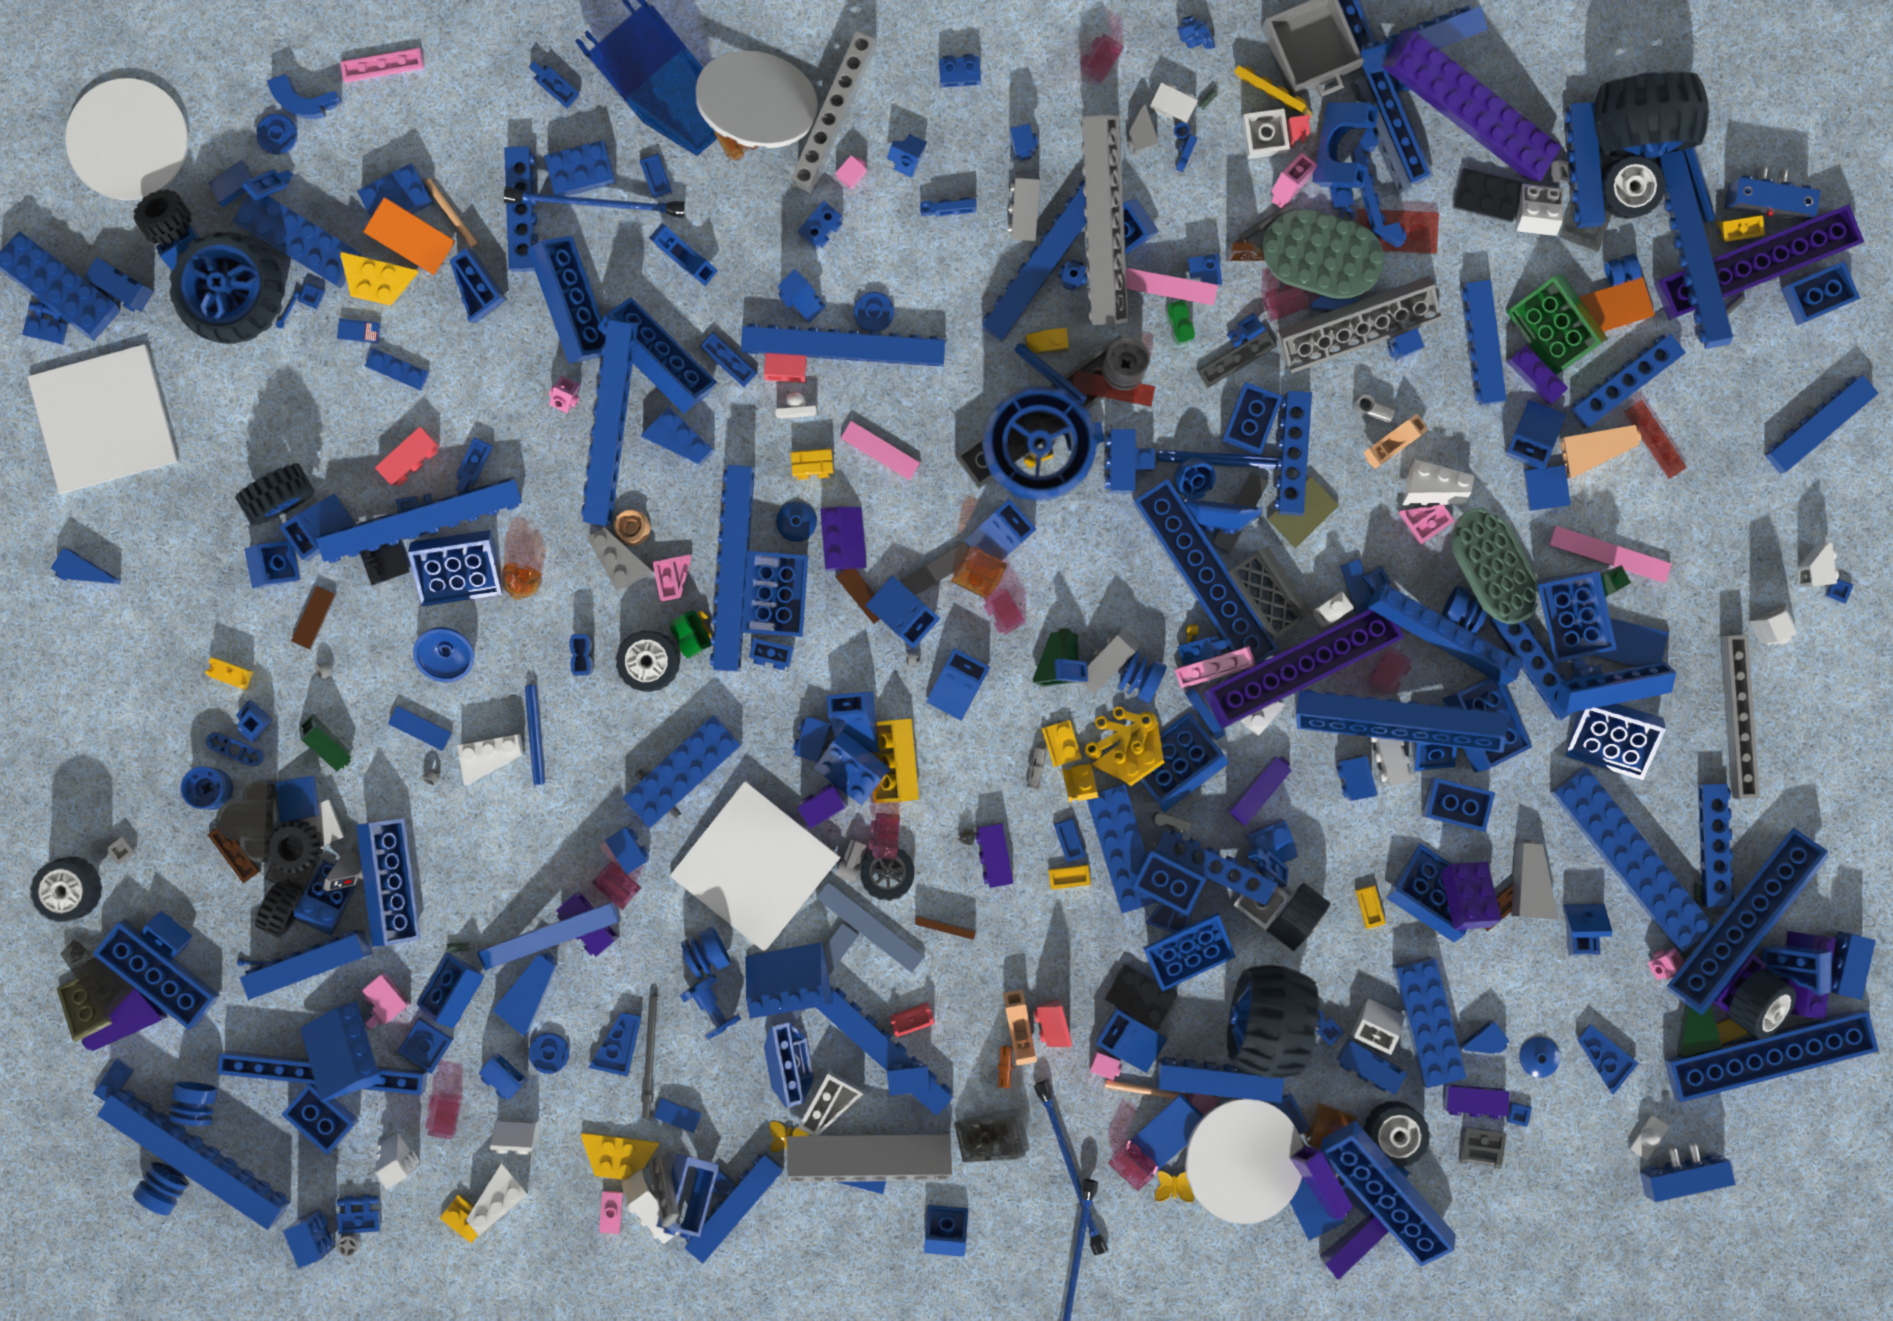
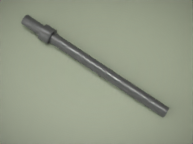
M649 996L644 1090L641 1093V1102H643L642 1119H650L651 1103H653L652 1077L658 996Z

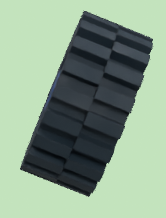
M293 463L283 468L280 467L274 472H269L265 476L256 479L255 482H251L247 487L241 489V492L236 494L235 499L250 525L255 526L263 522L266 523L273 518H278L280 515L289 512V510L298 507L299 504L309 499L315 493V490L300 464Z

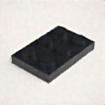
M1463 168L1453 209L1512 223L1523 182Z
M1124 963L1104 999L1159 1029L1178 993L1171 989L1161 991L1157 981Z

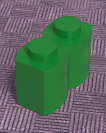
M1183 300L1169 303L1166 307V317L1172 326V337L1175 343L1179 346L1192 342L1195 337V331L1191 321L1188 319L1189 311L1186 303Z
M694 610L686 612L669 622L671 633L678 640L679 648L687 659L698 655L712 646L710 637L702 628V622Z

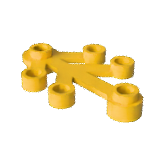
M1118 706L1113 710L1114 717L1117 720L1126 719L1135 723L1125 726L1108 721L1104 716L1097 717L1095 720L1097 728L1112 730L1116 733L1097 743L1089 742L1085 746V754L1090 759H1098L1103 749L1120 741L1118 750L1113 753L1112 757L1116 763L1121 764L1126 760L1125 753L1131 736L1139 731L1137 739L1131 743L1130 747L1133 753L1141 754L1144 750L1143 744L1147 732L1153 730L1157 724L1156 716L1150 711H1144L1138 715L1127 712L1123 707ZM1118 711H1123L1121 716H1116ZM1145 718L1150 719V721L1147 724L1143 723V720ZM1104 720V725L1099 726V721ZM1139 744L1141 746L1139 750H1134L1135 745ZM1090 747H1096L1094 752H1089ZM1118 754H1122L1120 760H1116Z

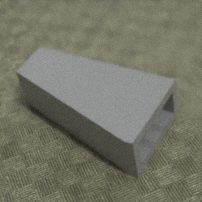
M1523 839V843H1515L1511 916L1558 919L1543 844H1535L1536 840Z

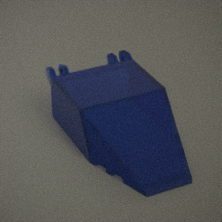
M622 0V3L632 13L599 42L587 30L585 32L586 37L595 45L590 50L586 48L583 41L579 38L575 42L584 56L641 122L695 156H698L721 136L705 121L696 103L695 90L697 80L704 68L652 4L647 3L645 0H636L641 6L634 10L628 0Z

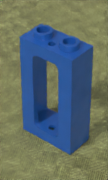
M676 1154L671 1175L677 1205L688 1166L697 1169L685 1217L681 1224L673 1222L669 1227L662 1226L659 1214L656 1227L663 1228V1233L675 1236L676 1232H679V1237L690 1240L692 1236L700 1238L719 1165Z

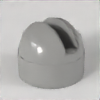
M905 650L907 666L916 665L920 662V653L917 650Z
M327 662L315 664V670L320 679L327 678L332 674V668L328 669L331 665Z
M428 769L424 772L421 779L429 785L436 786L440 775L438 771L434 773V769Z

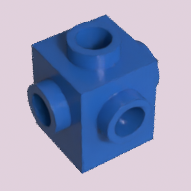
M1071 260V262H1066V266L1061 265L1058 277L1062 278L1060 284L1064 285L1063 288L1075 291V289H1080L1081 284H1086L1087 273H1085L1086 267L1083 266V263ZM1070 272H1077L1078 275L1076 277H1072L1070 275Z

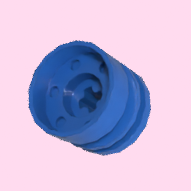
M1458 584L1451 592L1441 616L1455 624L1460 622L1459 626L1476 634L1483 625L1488 613L1482 609L1476 595L1469 600L1471 595L1470 589Z
M1136 651L1127 660L1120 674L1118 689L1123 691L1126 684H1130L1127 694L1130 695L1136 687L1139 689L1137 698L1149 704L1162 681L1167 665L1154 660L1150 667L1146 666L1148 656L1144 655L1141 662H1138L1141 653Z
M204 766L188 771L183 777L180 787L182 798L188 805L204 810H216L228 804L234 789L232 779L226 772L221 769ZM208 785L213 788L212 792L207 789Z
M713 926L700 932L702 941L700 943L694 936L690 937L691 945L687 940L680 942L684 959L689 969L699 980L705 977L703 969L708 976L712 974L710 964L713 963L718 970L731 964L726 948Z
M198 1082L174 1083L172 1098L180 1102L170 1105L172 1112L169 1113L168 1119L187 1126L211 1125L213 1117L210 1115L214 1113V1109L206 1105L216 1102L218 1088Z
M153 1162L148 1167L149 1171L144 1174L146 1181H140L132 1195L146 1209L156 1214L168 1216L177 1204L175 1197L183 1195V1190L188 1187L189 1182L181 1173L162 1163Z

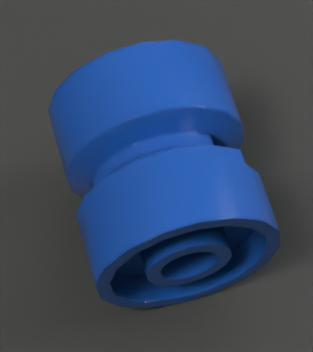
M1634 253L1622 256L1621 260L1615 258L1604 263L1605 274L1608 283L1612 287L1623 284L1625 280L1630 282L1641 278L1640 263Z

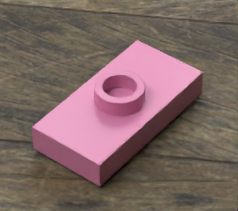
M602 1191L599 1232L620 1234L623 1192Z

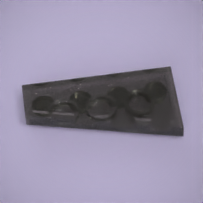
M76 939L60 953L105 1019L135 989L96 958L92 952Z

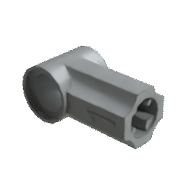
M1367 394L1361 395L1353 402V410L1357 414H1364L1386 423L1391 422L1395 413L1396 406L1374 399ZM1361 399L1368 403L1367 410L1361 408Z
M851 839L836 876L855 883L867 847L866 844Z

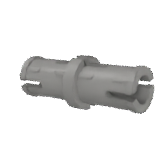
M1034 748L1033 760L1031 765H1029L1030 773L1026 785L1028 788L1039 790L1042 772L1045 771L1043 767L1047 753L1046 749Z

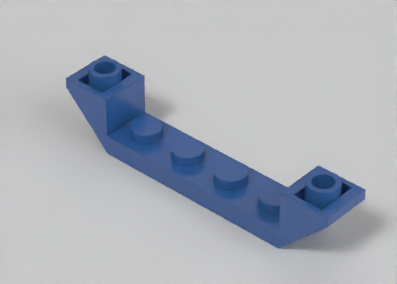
M1373 128L1366 129L1351 155L1352 163H1359L1365 167L1369 166L1368 158L1363 154L1374 151L1379 143L1378 135L1373 131ZM1367 170L1365 186L1359 189L1371 231L1374 235L1397 248L1401 247L1406 239L1405 229L1401 228L1400 222L1386 226L1383 225L1385 224V217L1379 211V196L1377 193H1374V179Z

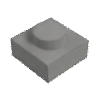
M1553 161L1551 163L1553 182H1570L1569 162Z
M124 836L106 848L117 865L122 864L136 853Z

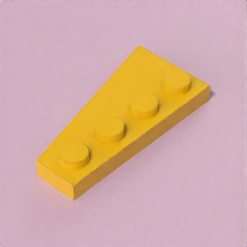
M1238 65L1234 73L1240 79L1260 91L1263 89L1264 93L1274 100L1278 101L1280 99L1281 103L1290 110L1295 111L1297 109L1302 116L1310 114L1311 117L1312 112L1306 105L1307 101L1297 95L1295 98L1288 95L1289 91L1280 85L1278 88L1271 85L1272 81L1263 75L1261 78L1254 75L1255 71L1246 65L1244 68Z

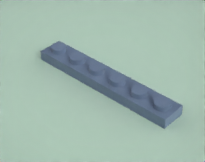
M1364 76L1356 78L1351 83V87L1357 101L1369 102L1379 108L1377 100L1372 96L1370 83L1365 80ZM1378 112L1376 128H1373L1379 139L1377 147L1397 193L1400 195L1411 189L1412 183L1405 172L1402 159L1395 149L1394 140L1389 135L1387 123L1382 118L1380 112Z

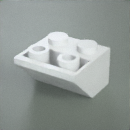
M1522 184L1517 210L1516 231L1557 236L1563 222V189Z
M1833 543L1815 545L1798 566L1800 588L1837 584L1839 572L1837 567H1835L1836 549L1833 547Z
M1367 998L1350 1035L1391 1055L1400 1037L1405 1015Z
M498 1118L494 1124L490 1150H496V1153L502 1154L508 1153V1150L516 1151V1154H529V1151L531 1152L538 1145L539 1120Z

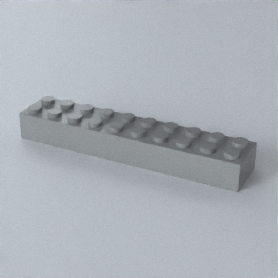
M1083 116L1080 129L1084 139L1081 150L1085 161L1082 171L1086 183L1084 184L1083 192L1086 197L1084 214L1087 217L1085 235L1088 238L1086 256L1089 259L1087 277L1090 279V288L1088 289V297L1091 300L1089 318L1092 321V325L1128 322L1119 116Z

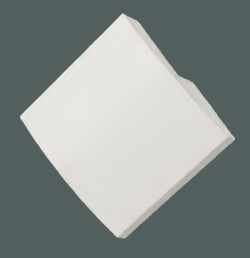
M330 799L318 804L319 816L302 819V822H309L310 827L315 826L317 828L316 833H321L322 836L319 837V840L323 841L324 845H321L320 848L345 837Z

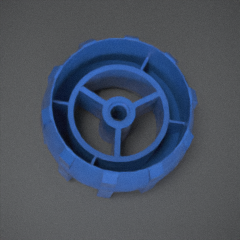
M1032 385L1023 387L999 402L986 422L982 445L989 472L993 479H996L1003 488L1020 499L1050 501L1071 492L1086 478L1095 459L1097 439L1091 415L1087 408H1084L1078 400L1070 396L1067 391L1058 387L1056 389L1045 386L1033 387ZM1044 413L1057 418L1066 428L1052 435L1043 430H1037L1031 434L1016 424V422L1029 414ZM1010 429L1028 440L1026 444L1027 452L1031 457L1036 458L1035 475L1022 471L1011 460L1007 449V435ZM1069 433L1071 438V454L1067 463L1055 473L1039 476L1041 458L1047 456L1050 452L1052 441ZM1037 438L1043 439L1046 444L1045 447L1042 449L1036 448L1034 440Z

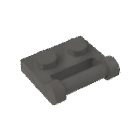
M1155 812L1152 815V821L1159 826L1169 824L1172 830L1184 833V830L1190 831L1191 822L1160 812Z
M1465 1127L1459 1162L1467 1164V1162L1484 1164L1501 1169L1507 1134L1505 1132ZM1469 1149L1494 1152L1496 1155L1495 1158L1469 1154Z

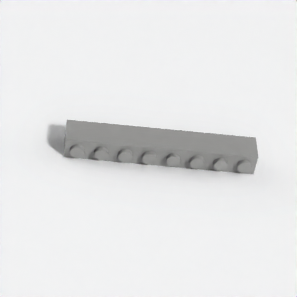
M1748 634L1721 636L1732 798H1760Z

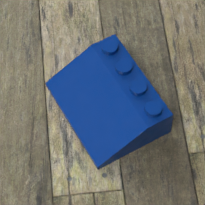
M491 530L410 542L408 555L422 607L502 595L496 550Z
M747 551L741 633L803 637L809 555Z
M1599 570L1536 580L1555 663L1617 650Z
M1488 677L1442 698L1445 707L1458 706L1466 710L1477 708L1484 712L1501 711L1503 714H1508L1503 752L1464 748L1474 773L1488 770L1532 748L1506 685L1504 686Z
M1620 704L1578 711L1565 757L1643 780L1666 730L1664 718Z
M1190 712L1160 733L1164 763L1139 780L1164 813L1229 764L1223 752Z
M1420 843L1397 877L1386 899L1455 943L1466 934L1468 929L1454 930L1441 875V871L1451 863Z
M1218 913L1143 947L1161 991L1167 990L1236 957Z
M822 942L745 956L746 1002L750 1019L833 1003Z
M357 1001L339 1006L300 1027L321 1102L382 1083Z

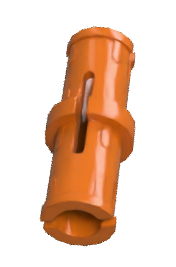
M1000 1046V1062L997 1064V1069H999L997 1087L1002 1088V1086L1003 1088L1011 1087V1070H1013L1014 1066L1012 1064L1013 1046Z

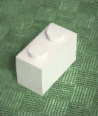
M1161 83L1149 109L1178 123L1184 122L1187 124L1198 100L1194 99L1195 96L1189 92L1184 91L1182 93L1176 90L1177 87L1173 84Z

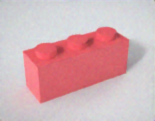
M418 427L383 459L375 469L391 486L396 487L398 485L400 487L408 480L407 476L412 471L415 473L423 466L422 462L426 458L431 459L437 454V448L440 446L424 428Z

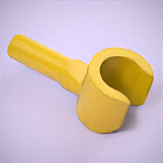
M1047 454V456L1041 458V461L1053 458V454ZM1030 455L1023 460L1029 468L1036 465V458Z
M700 610L697 614L702 622V628L711 638L712 634L704 623L708 616Z
M1189 624L1187 626L1186 643L1192 642V635L1199 634L1197 624Z

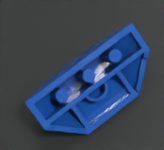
M1181 498L1198 525L1202 527V531L1214 532V529H1221L1222 533L1234 534L1235 531L1240 532L1263 513L1262 507Z
M790 1022L772 1026L769 1029L764 1045L771 1087L785 1108L803 1104L814 1079L807 1038L794 1028Z

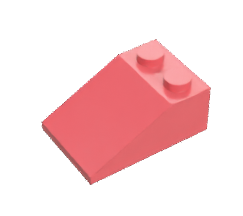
M1060 999L1036 1005L1037 1010L1033 1012L1036 1023L1040 1022L1042 1030L1039 1031L1041 1042H1046L1047 1047L1073 1046Z

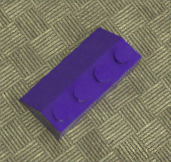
M1788 931L1786 945L1832 951L1833 963L1836 938ZM1781 978V980L1794 987L1796 991V1002L1791 1014L1825 1019L1829 993L1819 996L1814 991L1801 987L1788 978Z

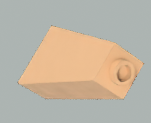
M1636 425L1559 439L1567 479L1576 477L1640 445V430L1637 429Z

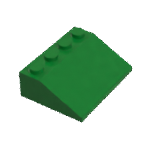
M1562 273L1552 277L1506 311L1539 359L1555 375H1558L1608 340V337Z

